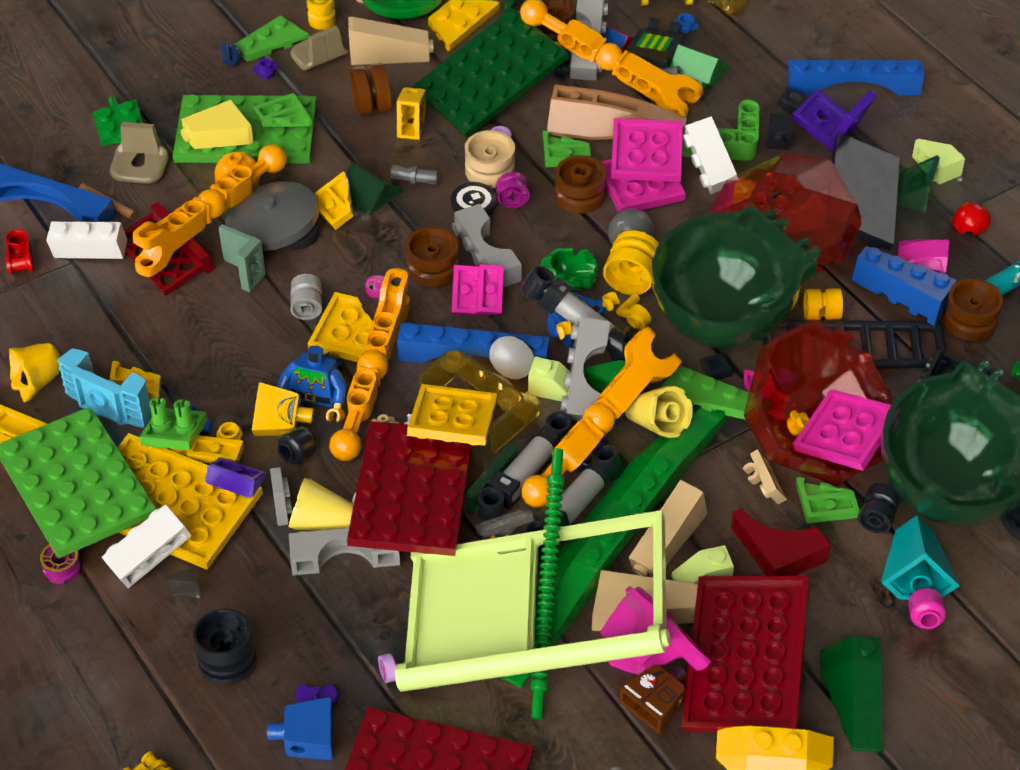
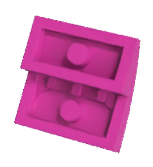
M479 264V267L454 265L451 314H501L504 266Z

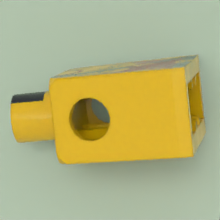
M405 87L397 99V138L419 140L426 116V91L424 89ZM410 118H414L412 124L408 122Z

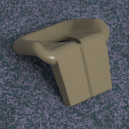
M333 26L309 36V39L296 44L291 49L290 54L294 62L303 71H306L347 54L348 49L342 45L339 29L337 26Z
M122 122V143L116 148L110 167L111 176L119 182L151 184L159 181L163 177L167 166L168 152L165 147L160 145L154 124ZM144 153V165L141 167L132 166V162L137 155Z

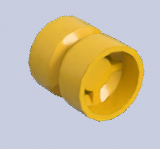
M306 0L308 22L312 28L325 30L334 26L336 23L335 0Z
M805 289L803 299L805 320H820L822 316L826 320H841L843 313L841 289H825L824 292H821L820 289Z

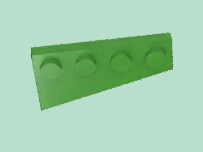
M680 366L660 387H679L686 392L684 394L687 399H690L692 404L702 406L701 409L708 411L722 410L727 416L754 422L759 421L769 409L770 400Z

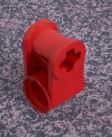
M22 229L10 231L6 236V265L8 274L11 275L13 272L23 270L33 272L32 251L27 233Z

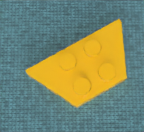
M449 0L428 18V25L432 31L436 32L438 39L443 40L446 50L450 52L500 10V2L490 0Z

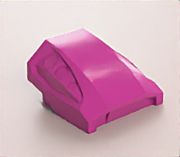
M949 239L899 241L897 256L913 264L923 265L937 273L946 274Z

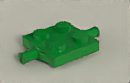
M110 96L108 99L110 107L93 111L103 147L122 143V122L143 123L136 99L119 104L116 96H113L114 102Z

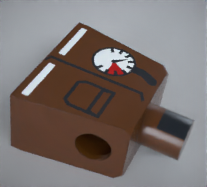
M653 665L620 686L619 702L660 735L685 701L686 688L682 683L687 680V673L680 666H675L668 673L659 665Z

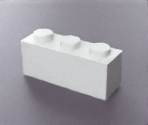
M712 116L686 125L683 141L686 148H691L693 153L691 159L694 167H699L700 180L703 187H707L710 194L735 186L738 176Z
M51 222L46 240L54 258L123 259L127 245V237L121 222Z
M165 504L162 508L154 510L149 518L140 526L132 528L128 536L109 547L102 558L124 585L130 588L188 540L191 534Z

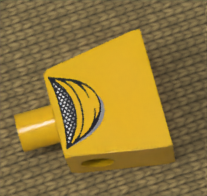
M259 383L252 432L254 436L258 437L280 436L296 427L297 422L312 424L314 408L300 407V396L298 393Z

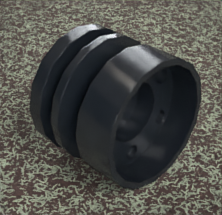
M225 608L213 610L203 615L196 622L193 629V640L199 671L203 677L212 683L221 685L235 684L246 679L253 672L257 663L252 624L248 617L238 610Z

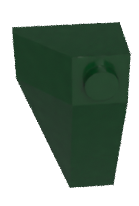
M850 636L820 650L821 679L829 690L830 700L837 709L841 719V726L852 751L882 753V659L880 637Z

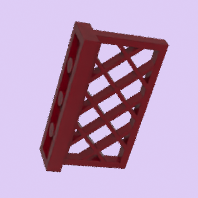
M156 202L150 206L152 210L150 214L124 230L126 237H133L135 229L146 221L158 223L168 216L169 212L159 202ZM193 238L177 249L181 251L179 257H171L168 262L178 263L176 271L165 270V267L154 276L148 277L165 296L200 272L204 271L208 274L214 270L209 254ZM127 243L125 253L135 263L138 250H143V248L134 243ZM153 261L149 262L145 266H150L151 263H153ZM183 264L195 265L188 271H181ZM163 277H174V280L168 285L164 286L162 284Z

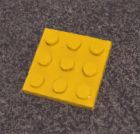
M421 384L408 424L407 436L485 446L497 404L498 393Z

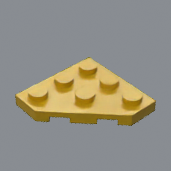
M334 292L308 341V348L320 346L323 348V354L331 352L332 356L337 354L339 358L353 362L358 361L361 354L365 353L364 347L367 345V337L372 325V320L363 310L358 297Z

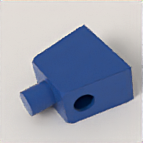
M331 697L287 705L284 708V722L267 723L268 740L284 739L285 752L288 756L332 760Z

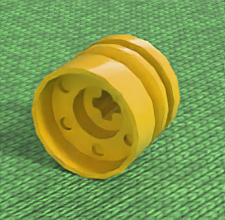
M631 230L618 234L603 268V276L606 282L613 289L623 294L632 295L635 293L640 295L647 292L652 286L656 270L662 259L660 244L652 236L641 231Z

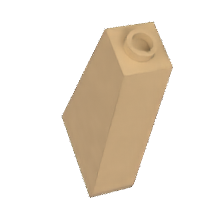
M348 17L351 65L429 62V53H433V40H428V31Z
M682 480L679 481L661 508L665 517L666 565L708 514L704 492ZM650 526L629 556V560L634 573L638 576L653 578V527Z
M601 570L592 615V630L601 631L613 611L626 596L625 589L629 586L633 589L639 586L653 597V578ZM666 580V610L672 615L673 621L677 624L693 623L698 584Z

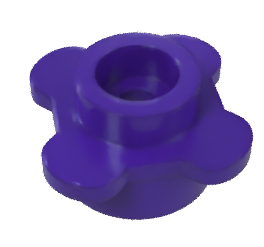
M262 58L257 66L253 67V72L258 73L260 78L269 79L275 75V69L279 67L278 62Z

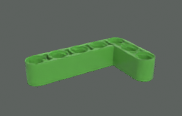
M744 100L739 104L737 129L717 128L730 160L748 161L754 159L757 155L759 104L753 100ZM683 126L682 157H691L693 155L691 148H686L683 141L686 126Z

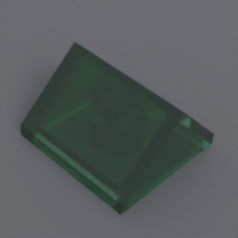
M938 155L900 171L897 206L926 212L940 161Z
M352 162L346 173L349 180L352 204L370 216L403 192L401 187L370 167Z

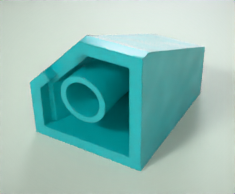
M918 515L896 529L881 581L898 599L909 600L915 591L923 588L935 589L944 597L960 586L935 532Z

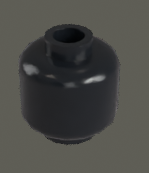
M296 426L279 437L278 453L284 461L291 464H299L314 454L316 450L315 437L308 429Z

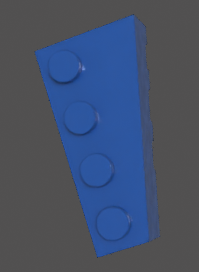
M868 246L859 254L852 281L875 294L884 293L891 303L895 305L902 303L909 307V313L918 316L920 313L927 317V323L933 326L944 313L949 290L957 281L947 274L937 273L923 265L913 264L899 256H892L878 248Z

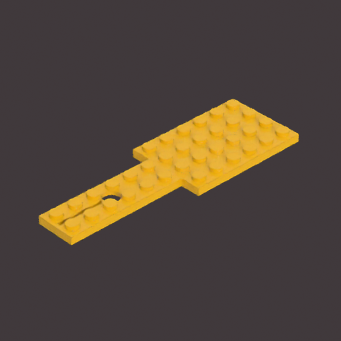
M0 405V443L47 424ZM130 433L127 434L117 447L155 508H162L166 504L191 534V537L170 555L206 570L209 569L263 494L261 486L252 498H248L207 484L205 479L208 465L164 447L143 446L140 443V437ZM143 522L136 524L130 528H127L123 531H120L118 533L128 536V533L132 528L140 526Z

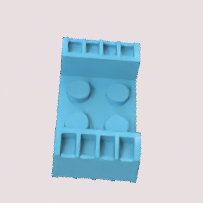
M72 348L57 360L65 387V394L78 401L79 407L85 409L91 406L96 415L119 425L130 424L145 428L152 415L149 406L148 389L144 378L132 372L120 386L112 380L99 377L92 371L89 353Z

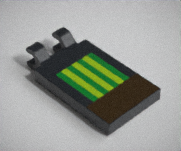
M650 18L648 28L641 27L626 50L628 53H633L656 67L666 68L674 56L678 45L682 43L683 34L678 33L681 23L672 21L669 30L657 28L660 19Z

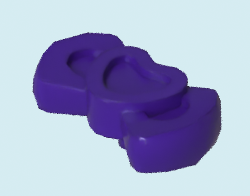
M301 684L295 692L297 703L331 697V705L333 707L338 699L337 689L332 684L327 685L323 689L318 686L309 688L305 684Z

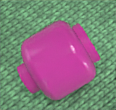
M923 588L915 591L910 596L908 607L910 618L914 625L923 629H933L944 622L946 609L944 598L940 592L935 589Z

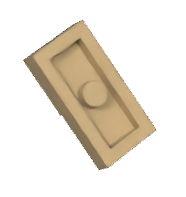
M758 449L750 453L754 463H747L743 470L747 474L755 472L752 476L748 477V480L753 485L762 481L763 484L759 485L762 493L767 499L771 497L778 505L787 500L768 459Z

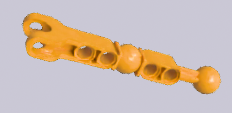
M527 0L520 8L521 18L526 24L530 26L543 24L559 34L558 41L564 48L585 60H590L591 63L596 60L601 69L613 70V76L615 75L623 83L655 101L657 106L687 117L688 105L684 101L695 103L703 95V87L691 77L682 74L670 75L639 56L628 53L627 50L622 53L621 48L617 44L606 43L607 39L605 37L603 38L601 34L577 20H571L568 24L563 23L548 14L547 6L542 0Z
M275 144L264 146L259 152L258 162L251 167L244 165L234 167L220 177L215 185L212 184L210 189L202 191L198 197H194L192 200L184 203L158 223L146 221L133 232V243L143 248L142 253L135 259L136 272L142 276L151 277L164 269L174 251L206 227V224L211 223V219L220 217L224 210L227 211L248 197L253 191V181L265 172H280L287 162L285 150ZM153 261V264H152V265H150V266H145V265L148 264L149 262Z
M392 268L386 272L381 286L379 304L367 337V345L364 347L365 353L361 354L357 361V372L353 377L347 394L348 415L344 427L335 432L330 438L329 449L333 456L341 461H350L361 452L362 442L357 435L361 422L371 416L378 396V387L381 385L380 379L384 378L388 371V360L391 357L400 325L407 320L409 314L410 297L406 295L409 284L408 273L400 268ZM399 277L402 279L399 286L391 284L394 278Z
M649 326L636 333L626 344L624 367L598 396L596 401L586 408L582 419L570 429L555 447L564 450L562 474L566 470L569 472L574 471L600 442L601 438L611 431L615 419L619 418L648 383L660 382L664 378L670 377L681 364L682 360L675 353L662 360L654 356L651 351V343L656 334ZM552 463L542 475H532L524 481L521 488L522 498L531 507L542 508L549 502L546 499V496L550 494L547 492V488L550 487L547 484V479L551 474Z

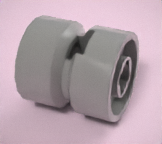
M301 274L294 277L291 281L290 311L298 319H315L322 312V282L317 276Z

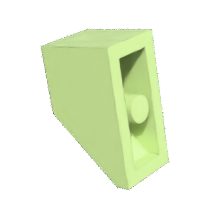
M924 139L915 140L912 157L938 184L962 175L965 158L952 145Z
M535 357L528 375V395L561 401L562 396H567L568 387H564L566 372L570 371L559 361Z
M724 545L698 551L675 569L671 576L673 581L698 584L699 576H733L734 566Z

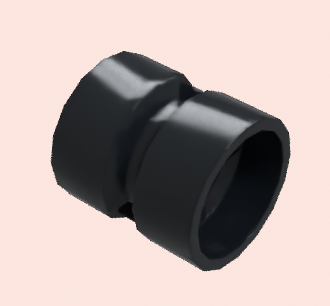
M875 483L868 487L864 504H862L858 514V522L864 529L873 533H885L891 529L895 513L901 501V495L897 489L885 483Z

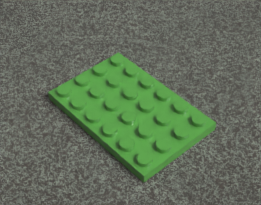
M183 95L173 161L174 163H218L219 159L228 153L244 152L251 155L258 162L260 150L264 146L275 144L285 150L287 156L286 163L310 164L317 105L316 96H297L312 118V126L262 127L253 114V106L283 97V95ZM231 100L251 124L254 143L194 149L189 142L184 141L181 135V129H183L182 119Z
M91 406L0 443V461L58 559L146 521L150 514L156 510Z

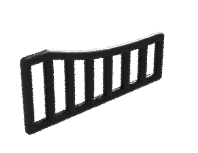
M764 319L761 322L765 373L769 374L771 384L796 385L829 376L865 370L925 368L929 358H923L919 331H934L936 351L939 349L947 353L941 322H937L934 326L922 321ZM771 329H786L790 375L775 374ZM796 329L811 330L814 370L800 373ZM821 330H835L839 365L824 368ZM845 330H860L863 361L849 363ZM870 330L885 331L888 359L873 360ZM895 331H909L913 358H898Z

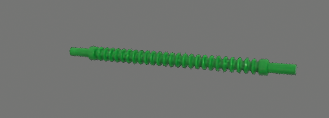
M560 448L553 449L551 474L547 479V484L550 486L547 488V492L550 494L546 496L549 502L545 504L548 508L545 514L548 517L544 519L547 523L544 529L547 532L543 533V537L546 540L542 541V544L545 545L542 548V552L545 555L541 556L544 563L540 565L543 568L540 571V575L543 578L539 579V582L542 584L539 590L542 593L538 595L541 601L537 603L540 607L537 610V614L540 616L536 618L539 624L535 626L538 630L535 633V637L538 638V640L534 641V644L537 646L535 649L551 646V642L548 639L552 638L549 631L553 629L550 626V623L553 622L550 616L554 614V611L551 610L554 607V603L551 601L555 599L552 592L556 591V588L553 587L556 584V580L553 577L557 576L554 569L557 568L555 562L558 561V557L555 554L559 552L556 548L559 542L556 539L560 538L557 531H560L558 524L561 523V519L558 516L562 515V512L559 511L562 508V504L559 502L563 500L560 494L564 492L561 488L564 486V476H562L564 450ZM546 670L531 674L534 677L530 685V689L533 691L531 719L542 720L544 692L548 691V681L545 679L549 677V674L546 673Z

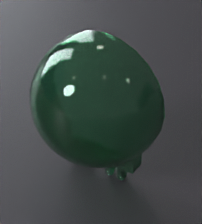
M750 204L737 213H711L697 216L677 225L665 235L657 246L652 260V288L662 314L678 332L688 339L703 346L718 349L745 347L767 338L786 321L797 303L801 284L816 275L817 261L815 260L820 257V249L816 246L805 252L811 244L810 240L807 237L797 242L790 239L782 232L788 225L787 220L783 217L775 221L778 213L772 208L762 214Z
M962 360L952 373L927 377L910 385L895 399L884 420L880 445L881 460L888 481L904 503L916 513L934 522L949 526H974L989 523L1010 513L1020 504V396L999 383L1004 371L997 369L991 377L985 374L990 365L986 360L977 368Z

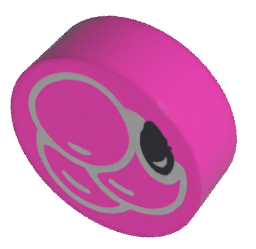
M374 275L366 280V293L370 297L380 298L381 286L385 276Z

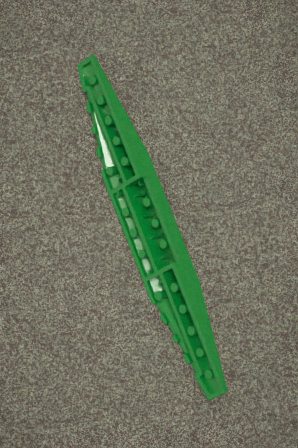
M697 405L692 409L693 415L689 427L683 429L678 437H658L635 456L623 470V474L616 479L583 523L652 512L660 500H666L729 416L725 415L722 410L708 411L701 409L702 406ZM638 529L571 539L557 554L558 561L555 562L557 568L554 569L557 576L553 577L556 580V584L553 585L556 591L552 592L555 599L551 601L554 603V607L551 608L554 614L550 616L553 619V622L550 623L553 629L549 631L552 635V638L548 639L551 642L549 647L557 643L596 592L601 570L610 571V566ZM539 587L536 592L535 626L539 624V622L536 621V618L540 616L539 614H537V610L540 609L537 603L541 601V599L538 598V595L542 593L539 590ZM533 672L501 678L522 689Z

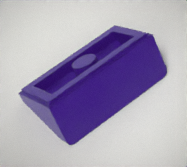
M220 457L208 465L205 481L207 484L252 498L264 481L266 473Z

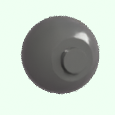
M627 208L619 211L613 216L608 226V238L612 246L618 234L624 231L636 230L645 232L653 238L655 237V227L652 219L644 211L636 208Z

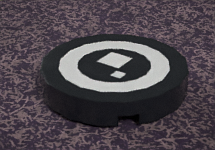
M464 183L458 186L451 195V207L454 212L480 204L487 215L490 216L497 206L496 192L484 183Z

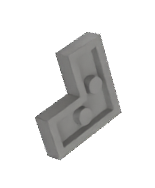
M280 467L271 468L270 474L278 526L288 525L287 514L292 513L287 477L282 478Z

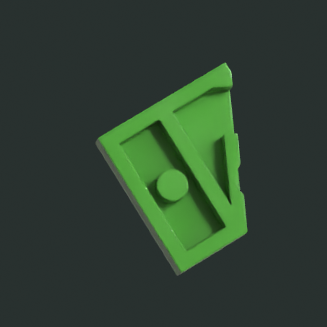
M294 93L253 106V114L262 127L312 126V118Z
M542 131L545 167H557L562 160L575 155L591 157L589 143L573 140L566 136H562L561 139L550 136L549 131Z
M796 477L795 484L806 523L858 518L860 510L853 490L842 487L835 488L830 484L822 482L820 486L804 482L805 478Z

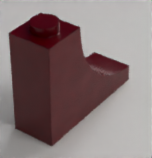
M742 508L733 511L731 529L765 576H796L828 562L831 543L828 537L822 534L816 526L799 531L778 530L757 522Z

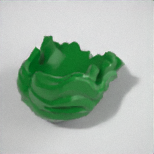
M556 248L541 261V266L549 269L553 273L555 280L560 277L572 287V290L590 289L596 281L594 277L598 276L596 272L598 270V262L594 259L593 253L588 249L580 250L574 255L573 248Z

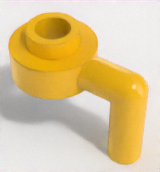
M634 293L617 308L616 313L618 316L627 318V322L631 327L642 330L651 323V316L643 306L637 304L640 301V297Z

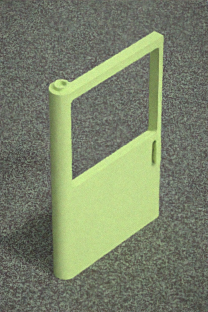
M662 510L560 527V531H557L560 538L556 539V541L559 542L653 527L654 625L648 626L647 632L534 649L538 547L542 545V541L546 540L543 537V533L547 532L546 530L457 544L456 556L411 552L413 574L405 663L397 664L395 668V680L398 689L404 692L665 653L666 647L671 644L669 631L666 629L665 517Z

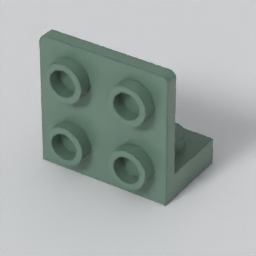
M222 224L219 227L223 259L238 266L241 288L250 292L266 275L261 240Z

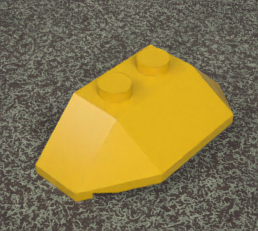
M758 726L731 727L717 731L716 759L727 770H829L833 767L834 737L800 729Z

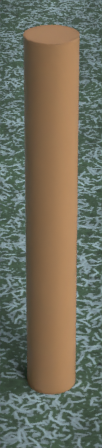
M84 183L79 186V189L106 196ZM112 199L114 211L131 220L135 219L136 211Z

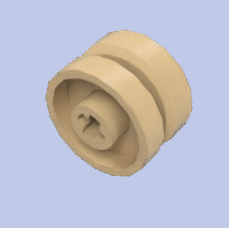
M485 130L475 133L468 138L465 143V175L470 182L484 183L491 188H496V181L500 176L509 172H515V143L511 137L499 131Z

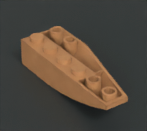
M555 85L551 97L547 131L550 132V135L566 136L585 140L613 139L614 118L683 121V126H686L687 118L660 106L625 95L601 90Z

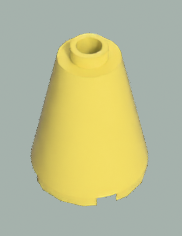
M665 386L639 394L627 408L625 415L634 423L662 437L673 438L680 436L683 429L689 427L693 411L691 400L687 399L684 394L686 392L676 386Z
M304 478L297 496L296 505L293 508L289 528L304 531L349 528L354 504L317 482Z

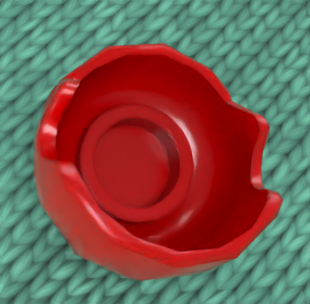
M966 202L957 209L952 223L953 227L960 234L973 232L974 236H977L979 233L987 231L991 224V216L987 208L981 204Z

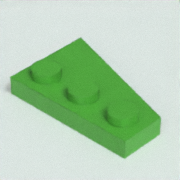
M280 15L234 45L238 46L241 58L248 62L270 55L272 50L284 47V49L291 48L292 43L309 39L310 34Z

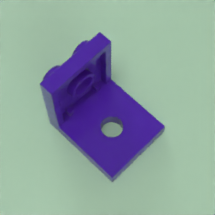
M817 89L793 113L792 120L833 151V142L836 134L840 132L848 136L851 130L857 127L877 95L870 90L847 113ZM817 115L824 116L826 120L820 119Z

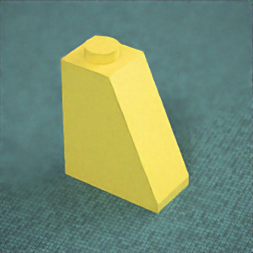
M231 100L182 119L183 129H181V135L184 141L189 142L194 149L254 143L251 124Z

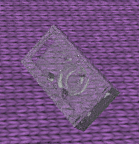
M520 509L476 524L475 527L477 534L484 538L497 533L499 535H507L513 533L515 527L534 521L532 512Z

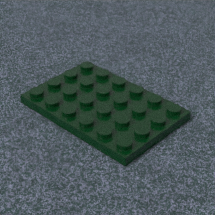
M511 8L416 82L412 88L424 89L426 91V103L468 139L569 57L564 49L537 27L526 24L522 20L521 15Z

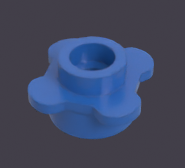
M688 13L678 16V20H674V22L681 23L679 30L683 34H687L699 27V24L695 23L694 16Z

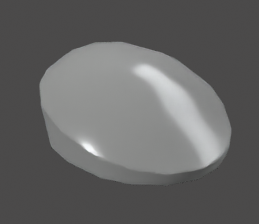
M513 336L498 338L492 344L489 352L490 361L494 368L504 377L510 379L526 377L534 360V355L526 343Z

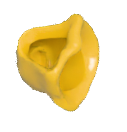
M45 343L22 348H9L11 387L13 390L20 391L24 403L30 402L60 371L57 360L61 357V354L53 344ZM23 372L28 380V385L21 383V373Z

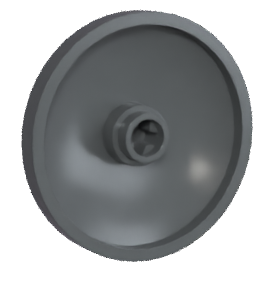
M287 181L272 182L253 188L252 193L234 207L229 208L225 224L230 228H235L242 233L256 237L261 240L262 250L270 251L288 246L304 237L317 222L319 206L314 193L306 186Z

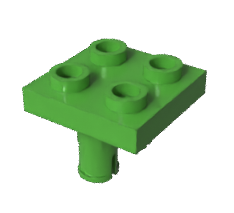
M159 397L153 398L149 401L152 418L140 435V443L143 446L155 448L164 447L190 450L208 421L207 412L191 411V404L188 400H185V402L178 400L173 404L174 409L166 408V400L164 398H161L160 402Z

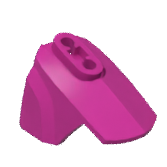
M629 586L625 589L626 596L601 629V636L603 638H611L647 632L648 626L654 625L653 597L639 586L635 589ZM666 610V629L669 631L671 644L666 647L665 653L609 661V664L612 667L638 675L653 665L663 667L680 657H683L696 671L705 669L712 661L679 625L673 621L672 615Z

